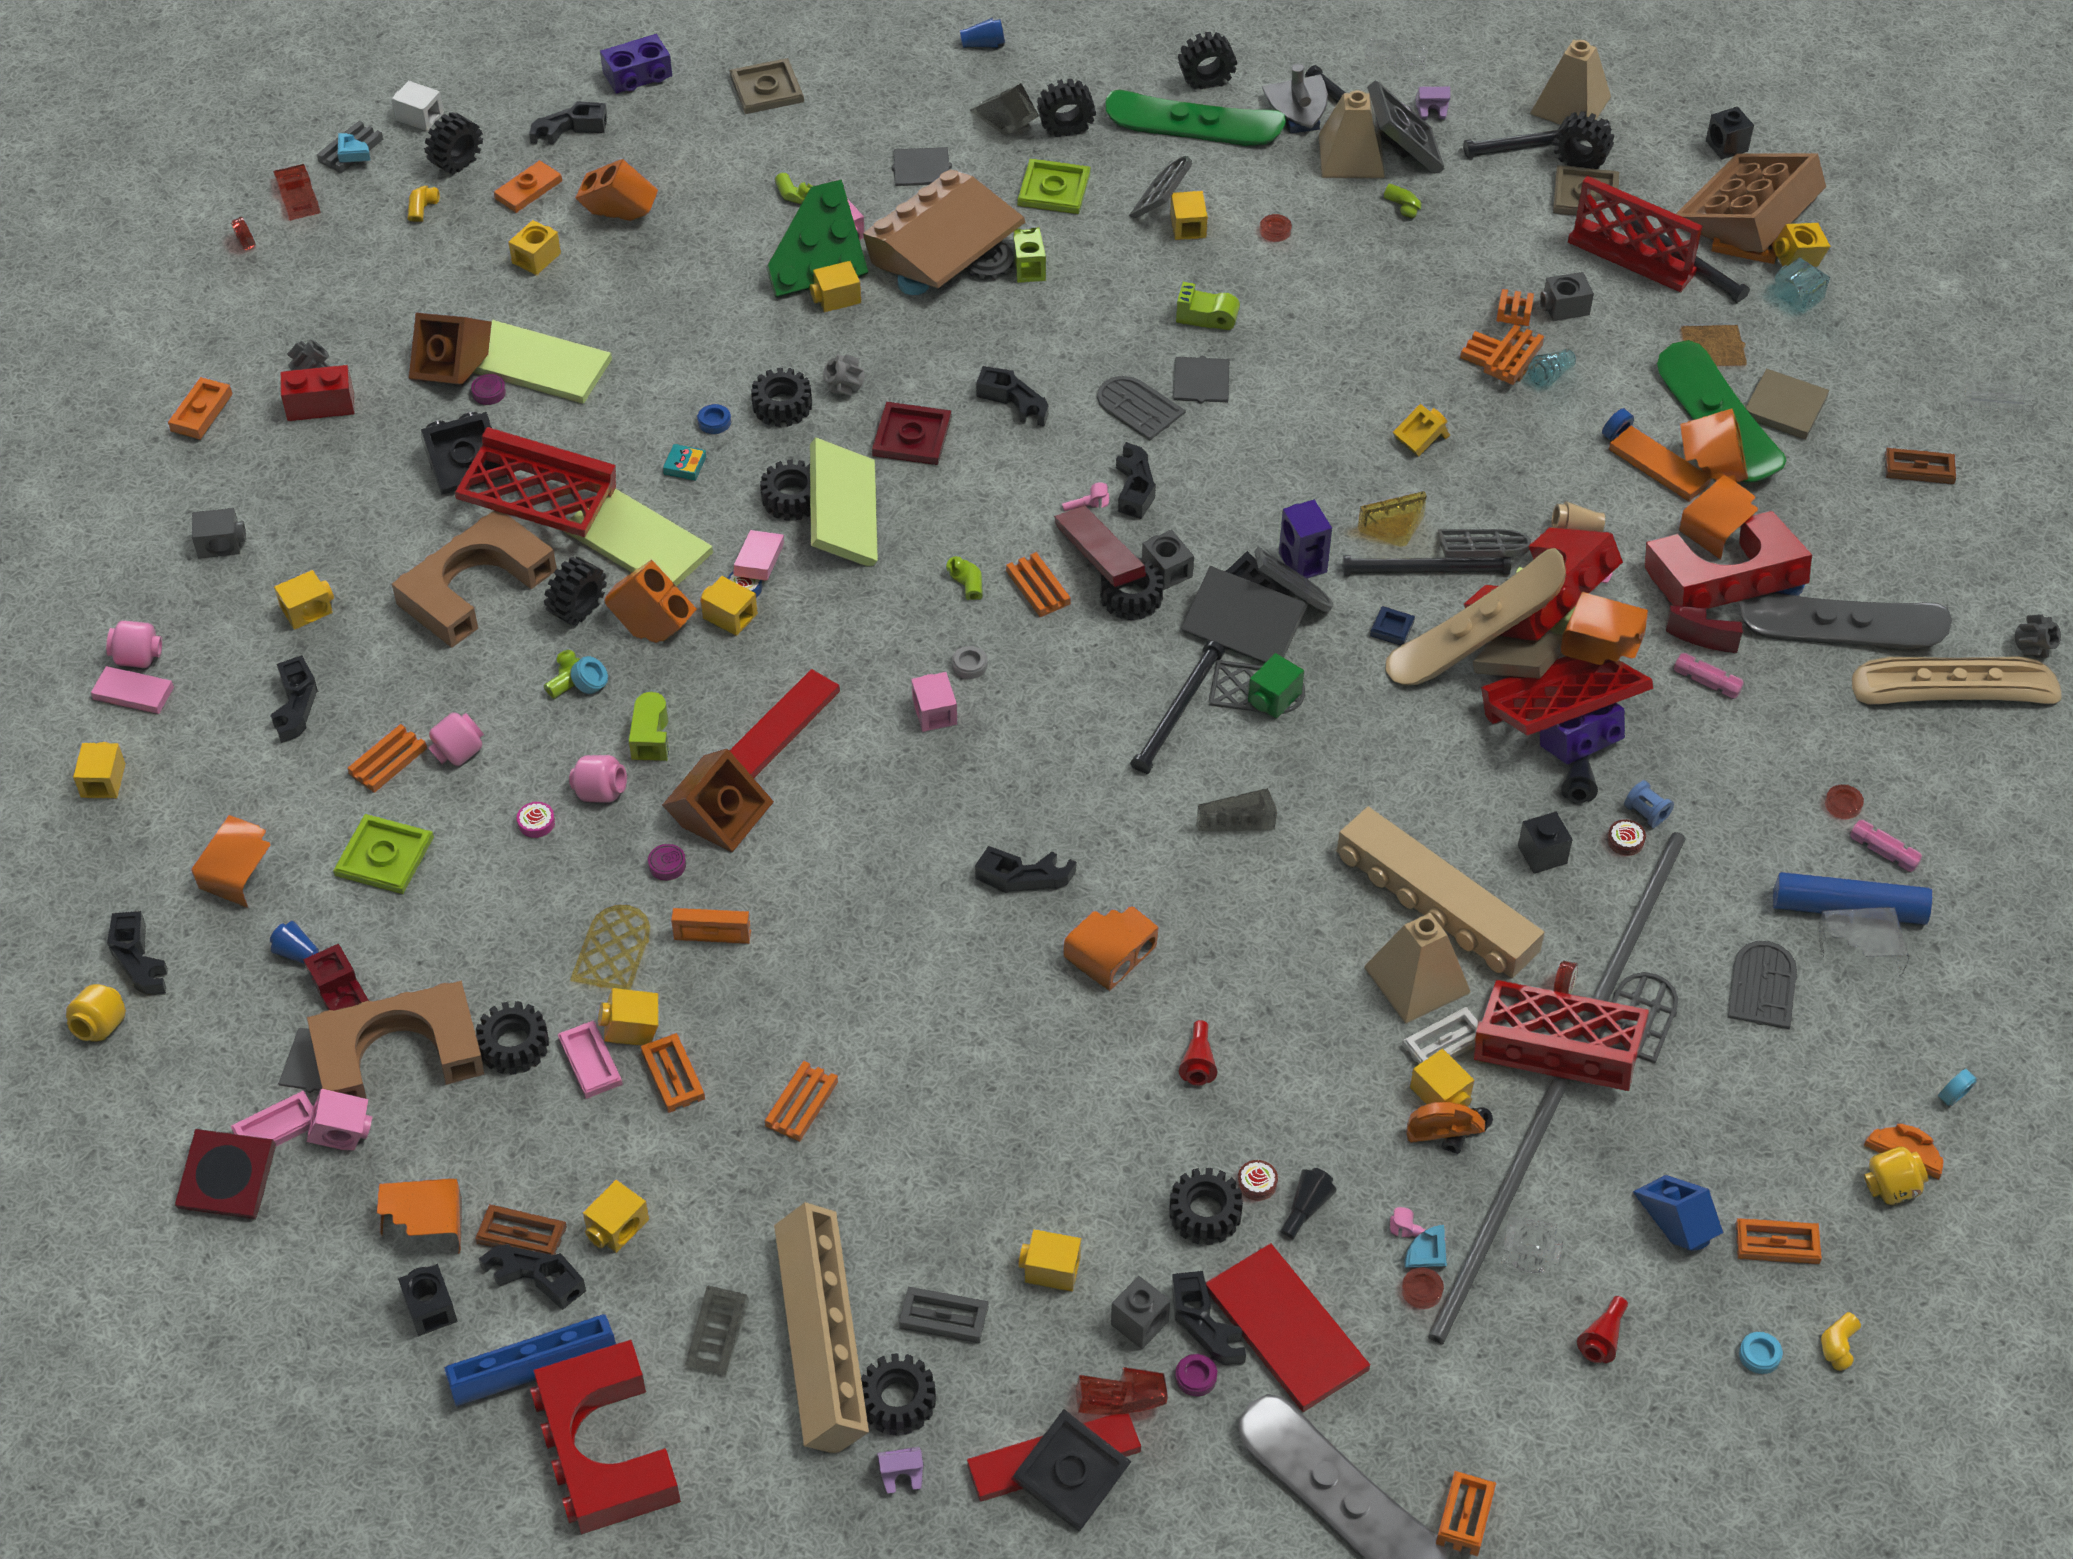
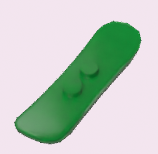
M1120 89L1111 91L1105 99L1106 112L1110 119L1121 127L1137 132L1195 138L1242 146L1264 145L1273 141L1281 134L1286 123L1285 114L1279 110L1228 108L1195 104Z
M1690 340L1676 342L1659 354L1657 362L1659 374L1667 388L1683 406L1692 420L1733 409L1740 428L1748 479L1741 482H1758L1771 477L1783 469L1786 463L1785 454L1744 407L1708 352L1700 344Z

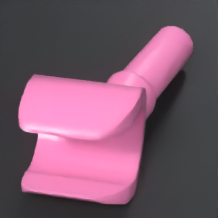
M1103 482L1093 484L1090 488V495L1062 503L1064 511L1076 509L1084 505L1099 508V498H1102V507L1108 506V486Z
M1397 1207L1394 1209V1216L1390 1217V1231L1395 1236H1398L1399 1228L1402 1229V1237L1408 1238L1411 1236L1417 1237L1426 1229L1413 1224L1414 1213L1408 1208Z

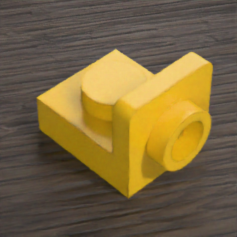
M1421 403L1393 431L1395 438L1418 457L1439 435L1444 439L1450 436L1445 426L1448 422L1447 419L1435 408L1429 411Z

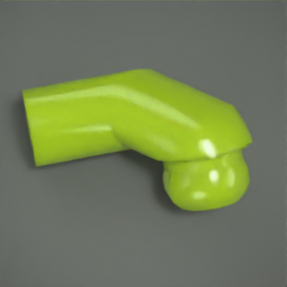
M784 172L779 173L775 177V183L779 192L786 201L802 204L806 194L812 187L809 183L806 186L805 182L795 187L790 176Z
M1390 183L1388 184L1384 192V198L1403 205L1400 208L1402 215L1411 219L1415 218L1417 211L1421 210L1420 200L1411 191Z
M960 556L951 557L946 563V569L954 580L965 586V598L967 600H981L983 598L980 569L973 563L963 560Z
M567 649L557 655L556 660L560 664L558 676L543 685L544 690L553 699L575 686L571 678V668L580 659L576 658L575 652Z

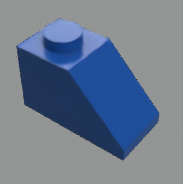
M1664 1175L1633 1191L1634 1195L1672 1244L1691 1251L1699 1250L1708 1246L1711 1239L1723 1233L1708 1188Z

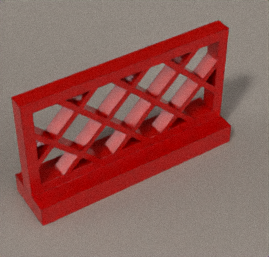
M1587 176L1582 182L1575 226L1568 236L1567 243L1681 293L1696 274L1697 267L1694 266L1702 225ZM1591 190L1599 193L1605 202L1597 204L1590 194ZM1622 203L1629 206L1633 214L1625 216L1618 204ZM1609 207L1616 220L1609 222L1601 210ZM1592 213L1599 224L1586 219V215ZM1647 216L1657 218L1662 227L1654 229ZM1638 220L1645 233L1637 235L1630 222ZM1621 226L1627 236L1614 231L1613 228ZM1680 228L1691 233L1690 240L1683 242L1675 229ZM1667 233L1674 245L1666 247L1658 235ZM1649 238L1656 249L1643 244L1642 241ZM1678 251L1684 261L1672 257L1670 253Z
M487 427L482 435V446L455 491V497L464 502L586 537L606 497H611L616 489V465ZM487 460L502 466L486 471L483 463ZM521 470L534 474V476L517 480L514 472ZM508 475L512 483L495 488L491 479ZM554 480L566 485L550 490L546 482ZM485 482L489 489L480 493L469 491L470 486ZM537 484L541 486L543 493L527 497L523 490ZM585 489L595 492L597 495L582 500L578 491ZM517 491L521 500L509 503L503 501L500 496ZM572 494L576 502L562 507L558 505L556 498ZM549 501L553 508L546 512H539L534 510L533 506ZM580 510L584 515L581 524L569 521L565 517V515Z
M1568 656L1557 659L1540 679L1510 676L1481 687L1485 716L1489 722L1494 724L1503 720L1527 736L1654 689L1653 681L1650 677L1620 660L1612 661L1606 659L1603 665H1597Z
M1496 980L1482 1022L1479 1021L1476 1030L1474 1060L1629 1091L1634 1066L1648 1021L1649 1010ZM1501 995L1517 997L1521 1002L1507 1007L1500 997ZM1547 1003L1556 1005L1558 1010L1545 1015L1538 1006ZM1529 1010L1536 1019L1522 1024L1515 1015ZM1587 1011L1594 1013L1597 1017L1583 1022L1577 1014ZM1567 1018L1574 1025L1571 1028L1560 1031L1553 1023ZM1506 1019L1513 1028L1495 1025L1494 1023ZM1628 1019L1638 1022L1637 1025L1622 1030L1615 1021ZM1606 1026L1613 1034L1599 1039L1592 1030ZM1544 1027L1550 1035L1535 1033L1532 1031ZM1583 1035L1589 1043L1570 1039ZM1621 1042L1628 1051L1610 1048V1046Z

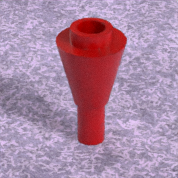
M1203 1020L1194 1022L1192 1040L1178 1070L1180 1077L1184 1081L1197 1086L1211 1083L1218 1074L1208 1041L1209 1025Z
M1621 1296L1613 1297L1606 1312L1578 1336L1577 1347L1589 1361L1594 1363H1610L1615 1359L1621 1324L1620 1320L1628 1307V1302L1625 1298Z

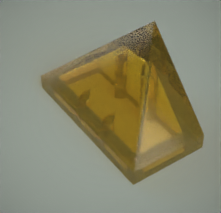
M1425 491L1360 506L1359 531L1399 547L1407 546L1424 517L1427 499Z

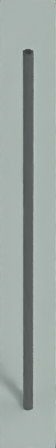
M1678 832L1671 834L1592 999L1609 1000L1686 840L1683 834ZM1586 1011L1582 1021L1586 1022L1597 1016L1592 1012ZM1583 1035L1577 1036L1572 1039L1575 1041L1588 1043V1041ZM1554 1076L1428 1336L1429 1339L1442 1345L1444 1344L1570 1079Z

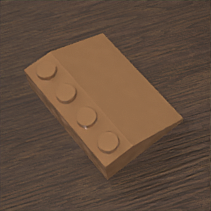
M1818 153L1736 154L1676 214L1702 225L1701 235L1714 240V237L1720 239V243L1732 245L1743 251L1764 252L1778 237L1785 224H1791L1798 218L1801 212L1826 188Z
M950 169L943 172L938 179L928 186L921 188L908 201L899 204L886 217L877 220L872 227L863 233V237L873 265L897 275L939 288L1026 222L1020 213L976 178Z

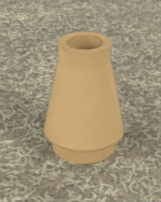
M1564 502V504L1555 505L1551 525L1552 528L1603 532L1605 514Z

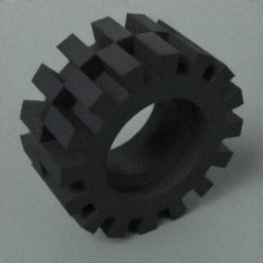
M1205 32V37H1202L1201 34L1195 35L1197 40L1194 42L1191 38L1187 40L1188 47H1181L1182 54H1178V63L1185 81L1188 85L1190 84L1191 88L1196 89L1199 86L1201 90L1205 89L1206 86L1213 88L1215 84L1223 86L1224 79L1229 81L1232 78L1230 73L1235 74L1237 60L1225 36L1221 37L1220 33L1217 32L1212 36L1211 32ZM1217 57L1212 63L1208 65L1198 66L1203 60L1207 58Z
M1062 79L1057 80L1058 85L1055 87L1052 83L1047 85L1049 91L1043 89L1040 93L1041 97L1037 99L1038 113L1042 126L1046 129L1047 133L1052 135L1054 132L1055 137H1061L1062 133L1065 136H1070V133L1073 132L1075 135H1079L1081 128L1084 131L1088 130V123L1093 124V116H1096L1095 105L1089 88L1086 85L1083 86L1079 80L1074 84L1073 79H1067V84H1064ZM1065 105H1077L1068 112H1056Z
M1581 111L1579 116L1576 112L1571 113L1570 117L1567 116L1563 120L1554 136L1552 146H1555L1553 151L1555 154H1560L1558 158L1560 162L1568 161V166L1575 165L1580 168L1599 169L1614 145V134H1610L1611 127L1609 125L1604 127L1605 120L1602 118L1599 121L1595 120L1596 114L1591 113L1589 117H1586V112ZM1575 137L1587 140L1592 147L1582 145Z
M449 112V116L446 114L441 116L442 122L439 120L435 121L434 125L436 128L434 130L430 128L428 133L431 137L426 138L425 144L428 147L424 148V150L428 154L426 158L431 163L447 173L455 175L456 171L459 173L463 170V167L469 166L470 161H476L477 158L474 155L475 153L480 154L481 148L478 145L483 144V138L480 137L483 133L474 122L459 113Z
M777 368V373H773L770 369L766 371V377L760 374L757 377L758 382H753L751 389L753 411L759 420L764 418V423L767 425L774 421L775 427H781V422H786L787 427L792 426V420L800 423L802 416L807 418L809 410H812L811 385L808 378H804V374L801 372L795 375L794 369L788 368L787 373H785L783 368ZM777 394H789L793 396L791 399L785 401H776L770 399L772 396Z
M793 459L787 460V465H783L781 461L777 462L776 469L772 466L768 467L767 474L763 473L760 481L761 499L766 511L769 514L773 512V517L778 519L781 515H784V520L790 521L791 516H796V520H801L803 513L807 517L811 516L810 463L805 467V462L799 460L798 464L794 465ZM787 486H799L804 489L797 494L779 492Z
M576 556V558H569V562L564 561L561 564V570H555L554 574L556 577L554 580H549L548 585L551 587L545 590L544 594L548 597L544 600V605L547 606L545 609L552 615L574 626H578L579 621L583 622L586 616L593 612L592 609L600 605L598 600L604 597L605 592L602 589L606 588L607 582L604 581L607 577L602 569Z
M1147 561L1145 563L1146 576L1125 583L1138 584L1145 589L1135 594L1121 591L1119 588L1122 585L1114 587L1101 575L1100 598L1103 607L1107 606V611L1110 614L1116 610V617L1122 619L1123 614L1128 615L1127 620H1134V615H1138L1140 620L1146 618V612L1150 616L1153 615L1155 607L1159 609L1163 600L1164 579L1163 575H1160V569L1158 567L1153 568V563Z
M515 1001L513 1008L509 1007L508 1002H503V1009L498 1011L496 1006H493L489 1009L491 1017L483 1014L480 1018L481 1024H477L476 1038L482 1061L485 1060L486 1066L490 1069L495 1066L496 1071L501 1074L504 1073L505 1068H508L510 1075L517 1074L516 1068L522 1067L523 1072H527L530 1070L529 1063L532 1062L535 1066L541 1063L540 1055L545 1057L548 1052L547 1046H549L547 1027L539 1010L535 1012L534 1006L527 1004L526 1008L523 1009L522 1002ZM511 1029L522 1030L528 1035L524 1042L516 1046L506 1047L498 1043L499 1037L505 1031Z
M1199 1168L1193 1169L1191 1178L1187 1173H1184L1180 1176V1183L1176 1181L1173 1185L1169 1207L1172 1226L1175 1231L1179 1228L1181 1229L1180 1236L1184 1239H1187L1189 1235L1193 1236L1192 1243L1199 1244L1200 1239H1206V1245H1213L1214 1238H1218L1221 1243L1226 1240L1227 1233L1232 1236L1236 1232V1226L1240 1225L1243 1206L1242 1191L1240 1187L1236 1188V1181L1232 1177L1225 1181L1226 1173L1219 1170L1217 1176L1212 1175L1213 1168H1206L1205 1175H1200ZM1208 1196L1219 1202L1221 1211L1217 1215L1204 1217L1194 1213L1190 1205L1196 1198Z
M899 1353L891 1354L892 1362L887 1363L885 1357L882 1356L877 1359V1368L871 1363L867 1367V1376L863 1374L861 1382L867 1422L870 1425L875 1423L876 1430L882 1433L887 1428L890 1435L897 1436V1430L903 1429L904 1435L912 1433L911 1427L916 1426L919 1430L924 1426L925 1418L930 1420L933 1415L932 1408H935L936 1391L933 1374L930 1369L925 1371L924 1362L919 1359L916 1364H913V1356L908 1354L905 1355L904 1361H899ZM894 1383L906 1384L914 1392L912 1401L907 1405L899 1407L887 1405L881 1396L884 1389Z

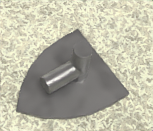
M1294 64L1292 66V80L1262 86L1266 99L1272 108L1284 113L1285 118L1296 124L1312 128L1322 117L1326 109L1328 94L1321 74L1304 78V66L1302 64Z

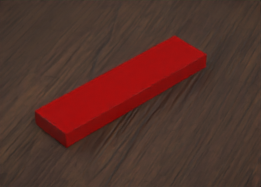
M811 669L729 751L749 774L755 778L840 692V685Z
M1128 1410L1083 1423L1125 1457L1141 1452L1142 1446ZM1043 1436L967 1459V1466L980 1502L1023 1489L1011 1478Z

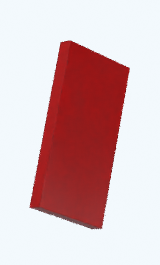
M1272 1243L1206 1282L1208 1294L1234 1326L1241 1327L1242 1337L1302 1412L1310 1409L1370 1370V1363Z

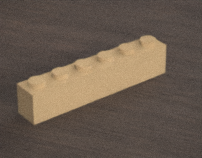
M1369 806L1339 832L1337 852L1345 864L1351 867L1357 866L1367 873L1374 885L1380 888L1385 886L1397 895L1400 903L1406 908L1412 909L1414 907L1423 915L1431 913L1442 929L1456 938L1460 947L1466 951L1473 950L1479 954L1493 971L1497 973L1503 972L1513 979L1541 951L1545 933L1542 929Z
M804 1202L774 1225L804 1446L829 1453H838L869 1433L837 1213L836 1211Z

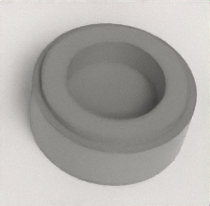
M965 646L953 654V671L962 678H978L987 670V655L978 647Z

